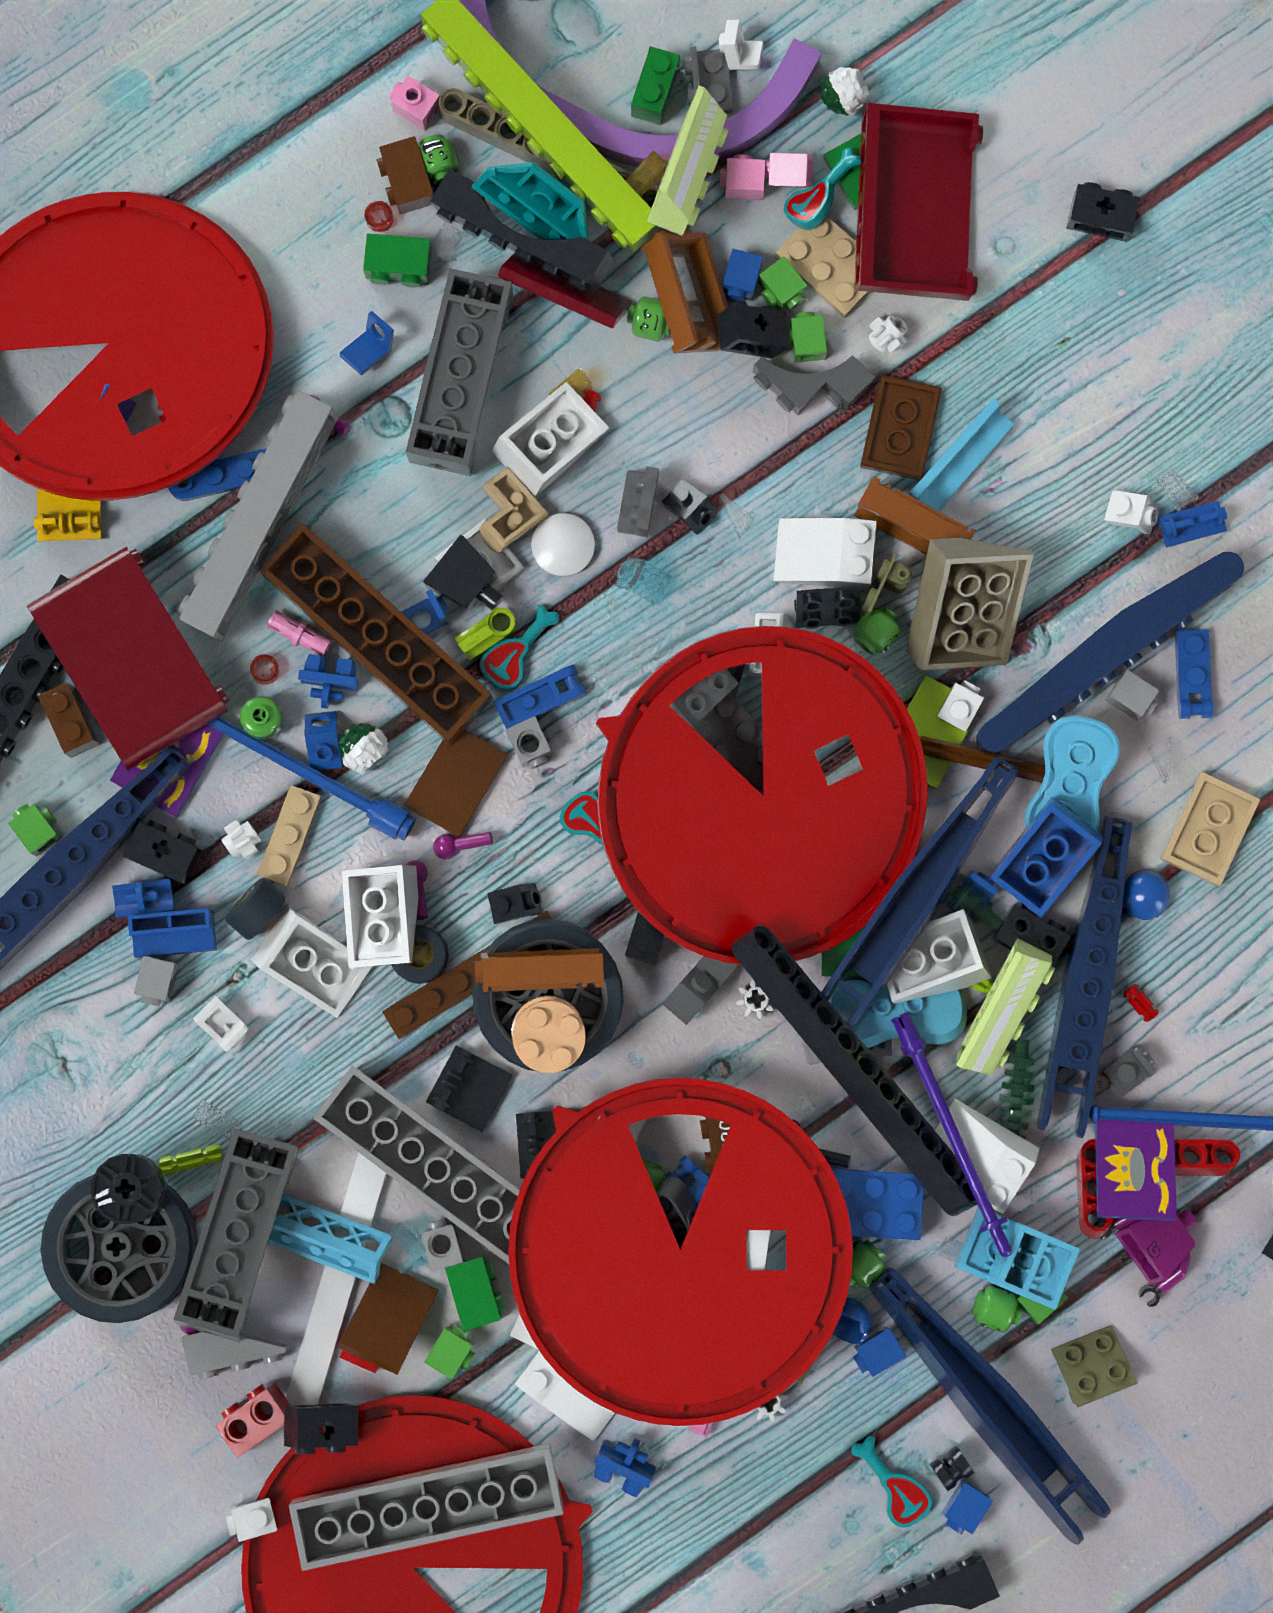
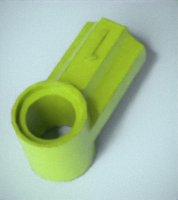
M496 608L487 617L455 637V640L471 662L503 639L512 637L517 630L516 617L506 608ZM501 615H506L511 620L509 628L505 631H497L494 628L495 619Z

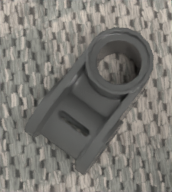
M667 1177L660 1184L656 1193L677 1242L687 1235L698 1207L682 1180L676 1177Z

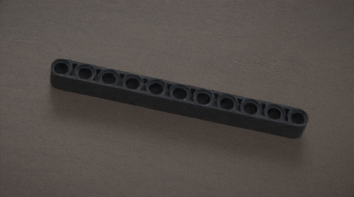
M757 925L735 939L732 943V951L738 962L948 1215L958 1216L978 1205L956 1155L767 927Z

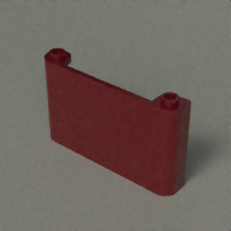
M868 103L866 105L861 124L860 157L862 164L859 166L854 279L856 291L969 301L976 294L978 278L973 276L972 269H968L972 153L976 148V144L981 145L983 139V126L979 125V114Z
M126 546L26 606L129 772L166 750L171 745L176 744L226 714L228 710L225 704L230 701L220 685L215 688L213 687L141 568L146 564L136 548L130 551Z

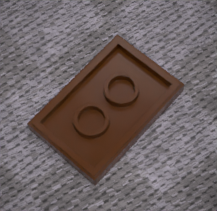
M880 374L860 468L920 481L925 470L942 388Z
M466 730L451 745L442 740L404 806L460 838L508 755Z
M381 1263L379 1277L375 1284L369 1283L338 1347L398 1375L439 1290Z

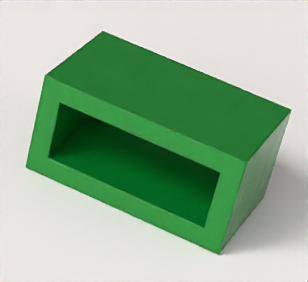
M652 46L649 47L631 103V117L661 126L680 68V55Z
M367 233L363 266L365 278L379 285L389 284V281L402 282L401 284L406 287H420V284H428L432 251L430 239Z
M483 1255L445 1267L463 1331L502 1319L501 1312L506 1311L501 1292L495 1293L492 1281L497 1279L492 1261L486 1262Z

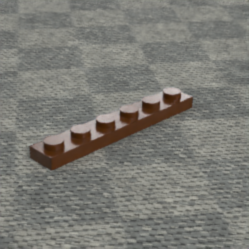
M545 911L532 920L552 918L548 911ZM545 944L536 945L528 948V951H544L547 948ZM488 947L382 1011L399 1040L472 995L475 976L474 961H480V953H484Z

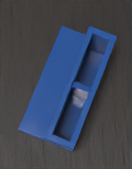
M209 908L127 915L129 936L133 940L135 958L217 951L214 911Z

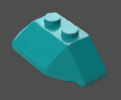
M534 162L487 167L471 186L538 239L567 240L583 237L589 240L584 201Z

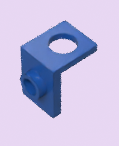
M371 311L368 313L366 331L340 351V358L360 375H363L391 352L394 329ZM375 324L383 330L385 337L379 334V332L375 328Z
M432 589L426 591L427 599L401 611L410 621H412L415 612L419 610L427 611L431 616L430 624L425 628H419L426 635L449 624L445 614L450 611L442 595L435 597Z
M337 712L305 714L304 736L310 767L314 770L341 768L342 759L338 749ZM319 720L329 721V723L324 726L312 725L314 722Z
M972 871L961 883L946 904V907L953 912L962 910L959 906L960 896L964 893L973 894L977 899V906L973 911L965 912L974 922L988 901L995 896L998 889L993 886L994 881L981 872L976 874Z

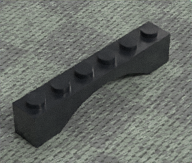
M450 169L447 171L430 201L436 208V215L449 224H453L455 220L463 225L462 229L474 237L478 238L480 234L489 238L488 242L499 250L505 251L506 248L516 252L514 255L526 264L531 265L534 261L542 265L541 270L551 277L558 278L561 275L569 279L567 283L578 291L584 292L585 289H588L594 293L597 292L615 261L608 250L583 237L567 240H543L518 233L500 222L493 215L485 197L471 187L474 183L472 180Z
M972 1553L956 1560L957 1566L947 1570L944 1567L936 1568L925 1574L927 1577L925 1580L916 1584L914 1580L904 1582L895 1588L897 1592L885 1597L883 1593L868 1598L865 1601L866 1606L854 1610L852 1606L837 1613H898L915 1606L930 1604L954 1605L971 1610L1000 1597L985 1560L981 1555L975 1557Z

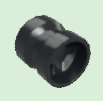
M957 1446L950 1449L945 1458L936 1459L929 1464L947 1491L954 1488L957 1481L961 1478L967 1479L975 1473Z

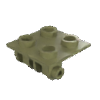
M894 553L891 561L884 560L875 579V582L880 584L878 590L871 588L862 607V611L867 612L865 617H869L882 587L894 593H902L906 590L912 578V572L907 566L895 561L897 553Z
M1112 1326L1105 1327L1051 1349L1068 1386L1070 1398L1077 1408L1138 1384Z

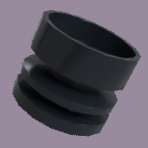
M119 1154L108 1158L97 1168L91 1181L90 1194L95 1208L104 1218L114 1223L133 1224L149 1219L161 1208L166 1198L167 1182L163 1170L154 1160L142 1154ZM125 1179L128 1180L130 1185H135V1191L129 1194L130 1198H127L126 1193H120L119 1186L125 1185Z

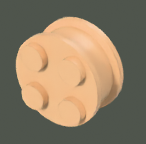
M556 996L536 997L525 1003L518 1010L512 1023L511 1033L514 1049L520 1060L535 1071L543 1073L562 1071L576 1062L583 1051L586 1035L581 1016L572 1004Z

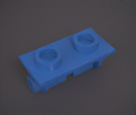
M1219 501L1158 517L1166 548L1226 532L1227 528L1224 520L1227 519V512L1225 507L1220 508Z

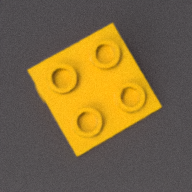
M37 489V517H34L37 541L102 540L101 501L72 499Z

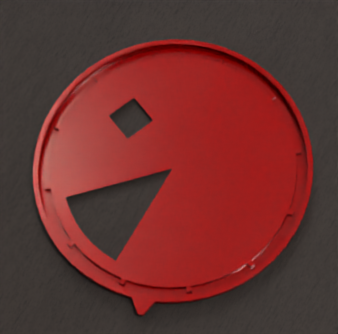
M101 192L65 199L30 214L0 235V351L108 343L19 435L0 416V467L24 483L51 494L80 500L114 501L144 496L176 485L198 473L218 458L240 435L255 413L268 382L274 351L273 320L267 293L258 272L238 243L219 225L188 206L166 198L134 192ZM105 384L110 385L104 396L99 401ZM152 388L167 420L132 436L117 404Z
M783 626L744 627L715 634L679 651L660 665L636 690L620 715L601 717L596 722L597 727L608 741L602 759L598 782V817L603 846L611 869L621 889L633 906L652 926L667 938L699 955L725 963L741 965L733 954L732 943L757 925L767 927L795 961L829 950L850 938L868 923L896 880L916 855L927 811L928 786L922 744L915 724L905 704L885 677L862 656L828 637L806 630ZM762 662L764 796L670 706L682 693L704 678L730 667ZM849 734L863 770L829 786L814 751Z
M656 1079L613 1091L593 1101L579 1112L558 1105L552 1109L556 1132L543 1146L531 1164L521 1185L514 1205L508 1248L509 1271L514 1298L523 1323L545 1360L568 1384L594 1403L625 1417L658 1425L691 1426L728 1420L764 1405L788 1389L813 1364L831 1338L843 1311L852 1273L853 1247L847 1206L839 1183L817 1145L800 1126L767 1101L745 1090L704 1079ZM678 1114L698 1115L731 1124L681 1250L628 1126L629 1124L648 1118ZM746 1230H786V1270H747Z
M425 1395L391 1396L358 1405V1446H346V1452L342 1453L326 1452V1447L316 1448L315 1454H296V1448H290L277 1463L256 1499L258 1501L269 1498L277 1531L244 1540L241 1576L246 1613H455L413 1568L547 1569L546 1589L539 1613H577L583 1580V1555L579 1527L590 1516L593 1509L591 1504L569 1500L558 1478L564 1506L562 1515L302 1571L289 1504L293 1499L535 1447L520 1432L500 1418L461 1401Z

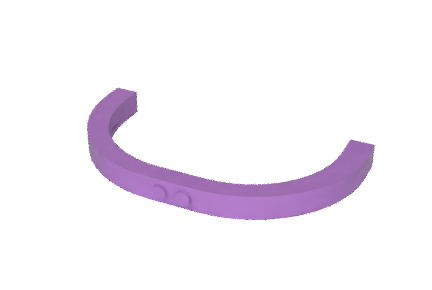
M459 0L498 42L489 21L486 0ZM795 38L793 39L768 85L746 108L725 121L723 128L728 129V133L722 148L716 146L714 154L719 156L717 162L731 158L752 147L783 122L798 103L818 68L822 55L821 51ZM537 85L603 157L633 167L666 170L678 135H650L618 127Z

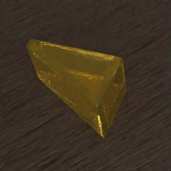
M653 150L626 182L640 196L664 176L668 163Z
M580 367L548 394L551 395L567 382L579 396H582L587 389H592V383Z

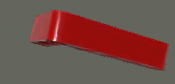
M1091 1139L1083 1144L1076 1159L1078 1212L1081 1232L1088 1238L1098 1239L1106 1234L1113 1222V1218L1101 1217L1104 1226L1099 1228L1092 1226L1088 1220L1089 1215H1097V1195H1093L1087 1190L1088 1183H1096V1163H1091L1085 1156V1153L1088 1151L1096 1152V1139ZM1174 1139L1175 1176H1224L1229 1174L1240 1160V1150L1230 1140ZM1192 1152L1196 1155L1198 1163H1188L1184 1159L1183 1153ZM1216 1152L1226 1153L1230 1158V1164L1219 1162L1216 1158Z

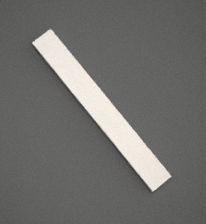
M359 1152L340 1216L371 1227L387 1173ZM339 1228L335 1230L334 1236L344 1238L350 1236L348 1230ZM367 1240L361 1242L364 1248L366 1246ZM326 1265L286 1395L290 1405L319 1404L355 1284V1276Z

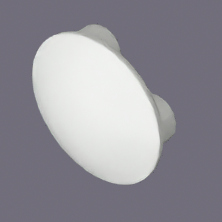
M560 513L547 517L537 526L532 536L531 547L538 566L543 570L557 576H570L582 572L589 564L594 554L595 540L590 527L581 518L572 514Z

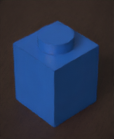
M732 249L722 285L723 291L729 299L738 302H744L745 299L752 301L762 267L763 256Z
M887 1326L866 1338L864 1343L856 1344L854 1348L857 1354L852 1356L861 1372L869 1371L872 1377L906 1357L890 1328Z
M962 1479L941 1512L948 1519L945 1524L961 1535L964 1530L973 1535L993 1500Z

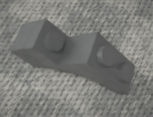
M853 355L837 367L824 372L810 374L784 370L769 362L763 356L753 366V373L755 374L753 379L765 391L770 389L778 396L776 398L777 403L785 411L790 412L792 410L797 416L823 390L827 392L825 394L826 398L835 407L839 408L842 406L847 411L873 385L875 376Z
M703 956L663 1002V1005L687 1025L739 965Z

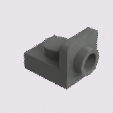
M1131 1047L1105 1067L1102 1073L1122 1097L1147 1077H1151L1156 1073L1152 1067L1155 1061L1144 1048L1139 1050L1137 1047Z

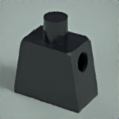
M461 534L423 581L429 590L432 589L433 592L442 595V597L469 611L474 608L478 601L490 610H494L504 598V595L491 586L498 577L495 570Z

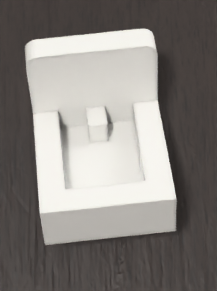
M727 20L725 32L721 33L719 37V49L721 53H725L729 70L759 69L764 48L763 42L745 41L740 21Z
M1113 490L1104 520L1108 524L1137 528L1143 534H1150L1152 527L1158 520V504L1148 495Z
M965 680L961 685L954 683L937 717L966 732L984 697L978 695L981 689Z
M217 996L193 1018L225 1052L239 1046L249 1030L244 1021Z
M269 1498L238 1507H230L232 1515L226 1516L230 1536L237 1534L239 1542L277 1531Z

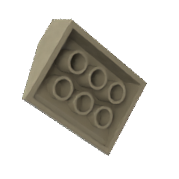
M963 538L930 539L906 652L921 671L1007 665L1034 556L1032 551Z

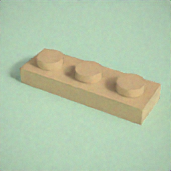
M290 785L257 876L287 887L289 886L322 798L320 795Z

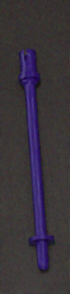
M911 1013L901 1014L900 1017L891 1019L903 1045L901 1050L903 1054L912 1057L986 1222L980 1228V1231L983 1233L989 1230L999 1254L1002 1257H1009L1012 1249L1001 1224L1008 1222L1007 1217L998 1219L925 1057L924 1045L927 1043L924 1037L920 1038Z

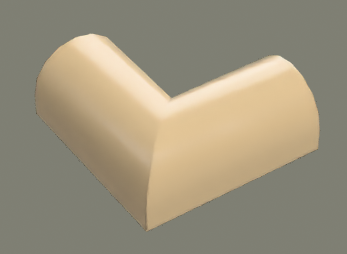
M508 467L484 483L482 487L485 493L501 510L480 527L483 541L494 552H501L549 515Z

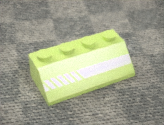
M698 86L685 116L647 222L679 235H683L687 225L694 226L700 211V208L695 207L697 198L703 200L710 183L704 180L706 173H713L719 158L718 155L714 154L716 146L722 148L728 133V129L723 128L727 114L702 86Z
M1017 938L958 1049L956 1066L992 1075L996 1067L1003 1068L1010 1054L1006 1050L1011 1039L1018 1040L1025 1026L1021 1022L1026 1011L1033 1012L1040 998L1036 994L1041 983L1047 985L1055 970V967L1051 966L1052 955Z

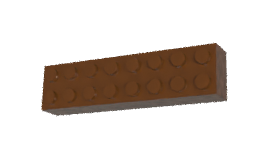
M303 523L259 569L265 579L448 745H451L493 700L492 694Z

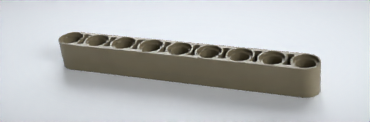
M455 88L447 89L440 95V112L446 123L528 163L534 162L543 170L552 174L548 168L550 163L543 155L537 157L530 150L526 143L529 140L522 132L513 139L502 137V133L511 128L505 121L508 117L500 109L495 111L488 103ZM451 102H458L462 105L456 112H450L446 109V106ZM481 115L490 118V121L482 126L474 123L475 118ZM610 163L643 200L646 197L656 198L659 186ZM687 225L685 230H688L691 226Z

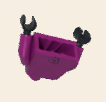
M1186 1209L1177 1214L1176 1221L1113 1218L1108 1233L1099 1238L1106 1239L1110 1236L1113 1229L1117 1228L1119 1230L1115 1233L1116 1237L1150 1284L1141 1287L1139 1297H1143L1147 1292L1155 1293L1154 1298L1147 1303V1306H1156L1160 1300L1159 1294L1162 1292L1167 1293L1186 1277L1191 1261L1190 1252L1195 1247V1241L1188 1231L1196 1225V1219ZM1102 1219L1097 1220V1221L1094 1223L1093 1226L1095 1227V1226H1097L1099 1223H1104V1222H1103Z

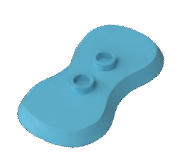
M1082 716L1063 717L1057 720L1045 735L1043 744L1045 775L1041 787L1027 806L1025 826L1027 828L1048 800L1054 797L1099 832V794L1103 782L1118 761L1120 753L1119 741L1115 732L1100 721Z
M851 978L843 980L844 983L863 996H866L873 984L864 979ZM886 985L854 1033L867 1048L890 1039L899 1038L891 1019L910 1012L920 1038L924 1037L928 1044H945L959 1037L964 1031L967 1020L965 998L960 989L893 1003ZM838 987L829 1000L845 1022L849 1020L861 1004Z

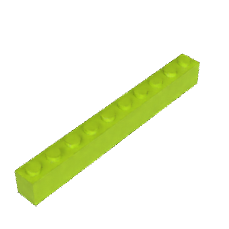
M436 0L420 14L423 25L421 30L432 43L436 40L444 48L442 53L452 65L455 66L458 63L465 71L463 75L469 84L475 89L479 86L486 93L484 98L495 111L500 109L508 117L505 121L516 134L522 132L529 140L526 143L530 150L537 157L543 155L550 163L548 168L557 179L561 180L564 178L571 186L569 190L592 208L590 213L601 226L606 224L614 232L611 236L622 249L628 247L634 253L654 233L661 229V227L647 222L651 211L648 204L459 0Z

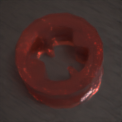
M374 201L365 209L364 217L367 226L372 231L382 233L391 228L394 217L391 207L387 203ZM377 210H383L384 216L387 219L385 221L381 219V223H375L374 217L371 216L372 213L377 214Z
M261 654L252 660L250 672L257 683L269 685L278 678L279 666L272 656ZM262 662H265L266 665H268V662L273 665L270 668L271 675L265 677L264 674L261 677L256 674L260 670L258 665Z

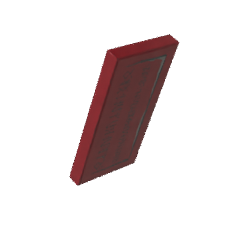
M514 254L501 265L497 275L505 281H510L518 287L611 329L627 313L632 300L601 286L596 293L585 289L584 292L578 291L567 283L569 279L561 275L558 278L551 277L541 270L542 265L534 261L531 265L526 264Z

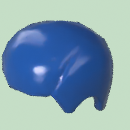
M1148 869L1130 874L1124 884L1123 908L1132 917L1141 920L1158 918L1165 911L1170 900V889L1167 881L1158 872Z
M846 1298L841 1317L833 1335L851 1344L864 1343L872 1326L871 1315L866 1307L854 1298Z

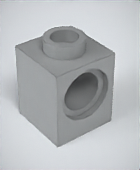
M1126 670L1120 676L1105 701L1138 721L1143 715L1149 717L1159 703V701L1154 699L1159 690L1129 670Z
M535 716L506 729L523 768L529 765L531 769H534L548 762L547 757L552 755L551 749ZM534 737L539 741V747L535 752L527 753L522 750L521 744L525 738Z
M143 956L134 994L142 996L141 1002L160 1007L161 1000L170 1002L179 965Z
M446 1219L427 1224L428 1231L422 1232L421 1235L431 1271L464 1262L455 1224L447 1225ZM437 1235H445L450 1239L451 1248L447 1253H439L434 1249L433 1241Z

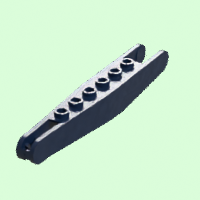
M1231 551L1222 552L1120 611L998 715L986 722L976 736L978 748L997 754L1003 752L1047 720L1052 724L1066 714L1063 708L1072 701L1077 706L1092 695L1089 689L1097 683L1101 687L1105 686L1117 677L1114 671L1123 664L1127 669L1143 658L1140 652L1150 646L1154 650L1168 640L1167 632L1174 627L1178 632L1194 621L1191 617L1192 614L1230 588L1242 576L1244 563L1241 557Z
M171 745L164 750L148 767L47 851L0 898V941L6 946L0 952V970L89 885L135 831L138 822H142L170 788L190 769L192 762L175 745ZM176 755L182 759L180 763L174 759ZM156 777L160 782L144 801L140 803L133 795Z
M999 756L993 759L978 782L896 880L821 991L829 1001L838 987L861 1003L846 1022L853 1031L861 1023L939 909L999 803L1015 781L1020 770ZM1003 765L1004 767H1007L1009 769V772L1004 770L1000 766ZM985 790L992 797L978 821H976L966 813ZM849 970H852L873 984L866 996H863L842 981Z
M1106 815L1101 829V835H1103L1102 844L1096 853L1063 973L1037 1120V1129L1045 1130L1048 1126L1054 1090L1081 1096L1075 1122V1136L1083 1138L1087 1129L1115 978L1127 856L1132 831L1131 820ZM1113 822L1123 825L1122 827H1116L1113 825ZM1107 853L1116 855L1114 879L1101 877ZM1058 1066L1085 1071L1083 1087H1074L1055 1082Z
M888 1267L870 1284L869 1288L873 1296L893 1319L967 1422L1069 1541L1079 1545L1084 1540V1536L1079 1527L1061 1507V1504L1076 1491L1093 1513L1101 1518H1106L1111 1513V1509L1106 1501L1011 1384L910 1286L899 1272ZM883 1278L886 1280L885 1284L881 1283ZM904 1303L921 1319L923 1323L920 1326L916 1324L903 1307ZM1058 1470L1068 1484L1060 1493L1053 1497L1043 1482Z

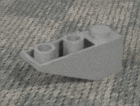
M201 1331L181 1337L190 1376L199 1374L200 1380L218 1376V1369L231 1366L232 1372L250 1368V1361L263 1358L264 1364L283 1360L282 1353L290 1350L289 1345L242 1334L240 1343Z

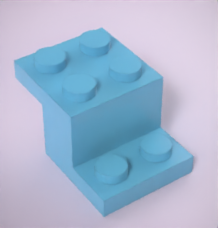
M978 1207L954 1267L1056 1310L1080 1248L1007 1218L1008 1222L1001 1224L1011 1246L1012 1253L1009 1257H1002L990 1231L987 1230L983 1233L980 1231V1228L986 1222Z

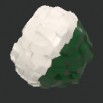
M840 67L825 76L821 84L822 92L819 97L826 104L828 110L836 114L855 116L870 98L868 87L864 86V77L859 69Z
M351 724L349 729H346L340 735L338 749L343 758V764L363 775L370 770L369 767L378 759L384 758L389 751L387 747L389 743L383 731L377 729L375 725Z

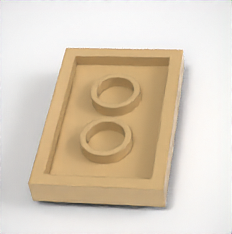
M828 216L814 229L804 230L798 228L775 252V257L778 260L785 256L807 286L843 318L869 293L855 290L856 241Z
M1204 772L1199 773L1160 860L1217 887L1221 886L1260 799Z

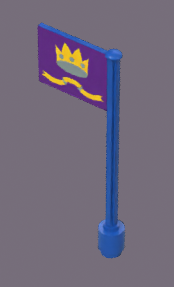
M220 717L174 744L192 762V766L156 805L159 809L177 818L223 735H226L367 813L366 817L370 818L368 825L394 840L399 838L404 841L416 822V818L410 815V811L385 797L380 802L377 800L372 802L264 741L252 737L246 731ZM161 753L129 772L122 761H120L110 781L123 788ZM178 755L174 757L178 763L182 761ZM154 777L134 795L144 800L160 781Z
M1097 1104L1093 1105L1090 1108L1089 1118L1095 1124L1097 1217L1176 1221L1174 1126L1273 1131V1117L1097 1107Z

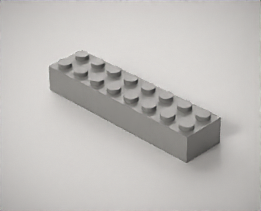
M297 390L295 396L289 395L282 408V412L285 415L279 425L275 423L270 430L267 438L270 444L265 453L260 452L256 457L252 467L255 470L250 482L246 480L241 486L237 496L241 499L235 510L230 509L223 522V527L226 529L220 539L215 538L208 551V555L211 557L206 567L201 566L193 580V584L196 586L191 596L186 595L178 609V612L181 613L179 620L223 642L259 569L263 565L339 418L331 406L300 390Z
M352 1065L313 1119L509 1264L510 1225L514 1205L520 1190Z
M550 1443L295 1498L289 1504L302 1571L558 1516L564 1512Z

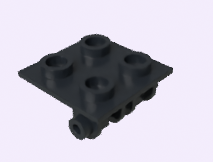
M861 586L796 591V600H794L796 628L815 629L820 626H848L855 624L860 617Z
M455 1045L426 1103L483 1132L513 1075Z
M570 1109L576 1112L580 1111V1109ZM553 1111L516 1114L520 1179L525 1178L531 1164L543 1146L556 1132Z

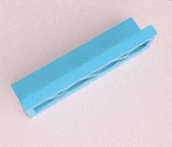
M993 398L912 489L909 496L937 511L946 504L1015 425L998 410L1001 404Z
M283 1194L280 1205L288 1207L291 1213L285 1215L277 1214L269 1238V1244L375 1284L380 1275L381 1260L392 1242V1235ZM314 1217L319 1219L320 1225L309 1227L304 1225L301 1219ZM342 1228L348 1230L350 1236L338 1238L333 1236L331 1230ZM371 1239L381 1244L375 1252L364 1248L361 1242Z

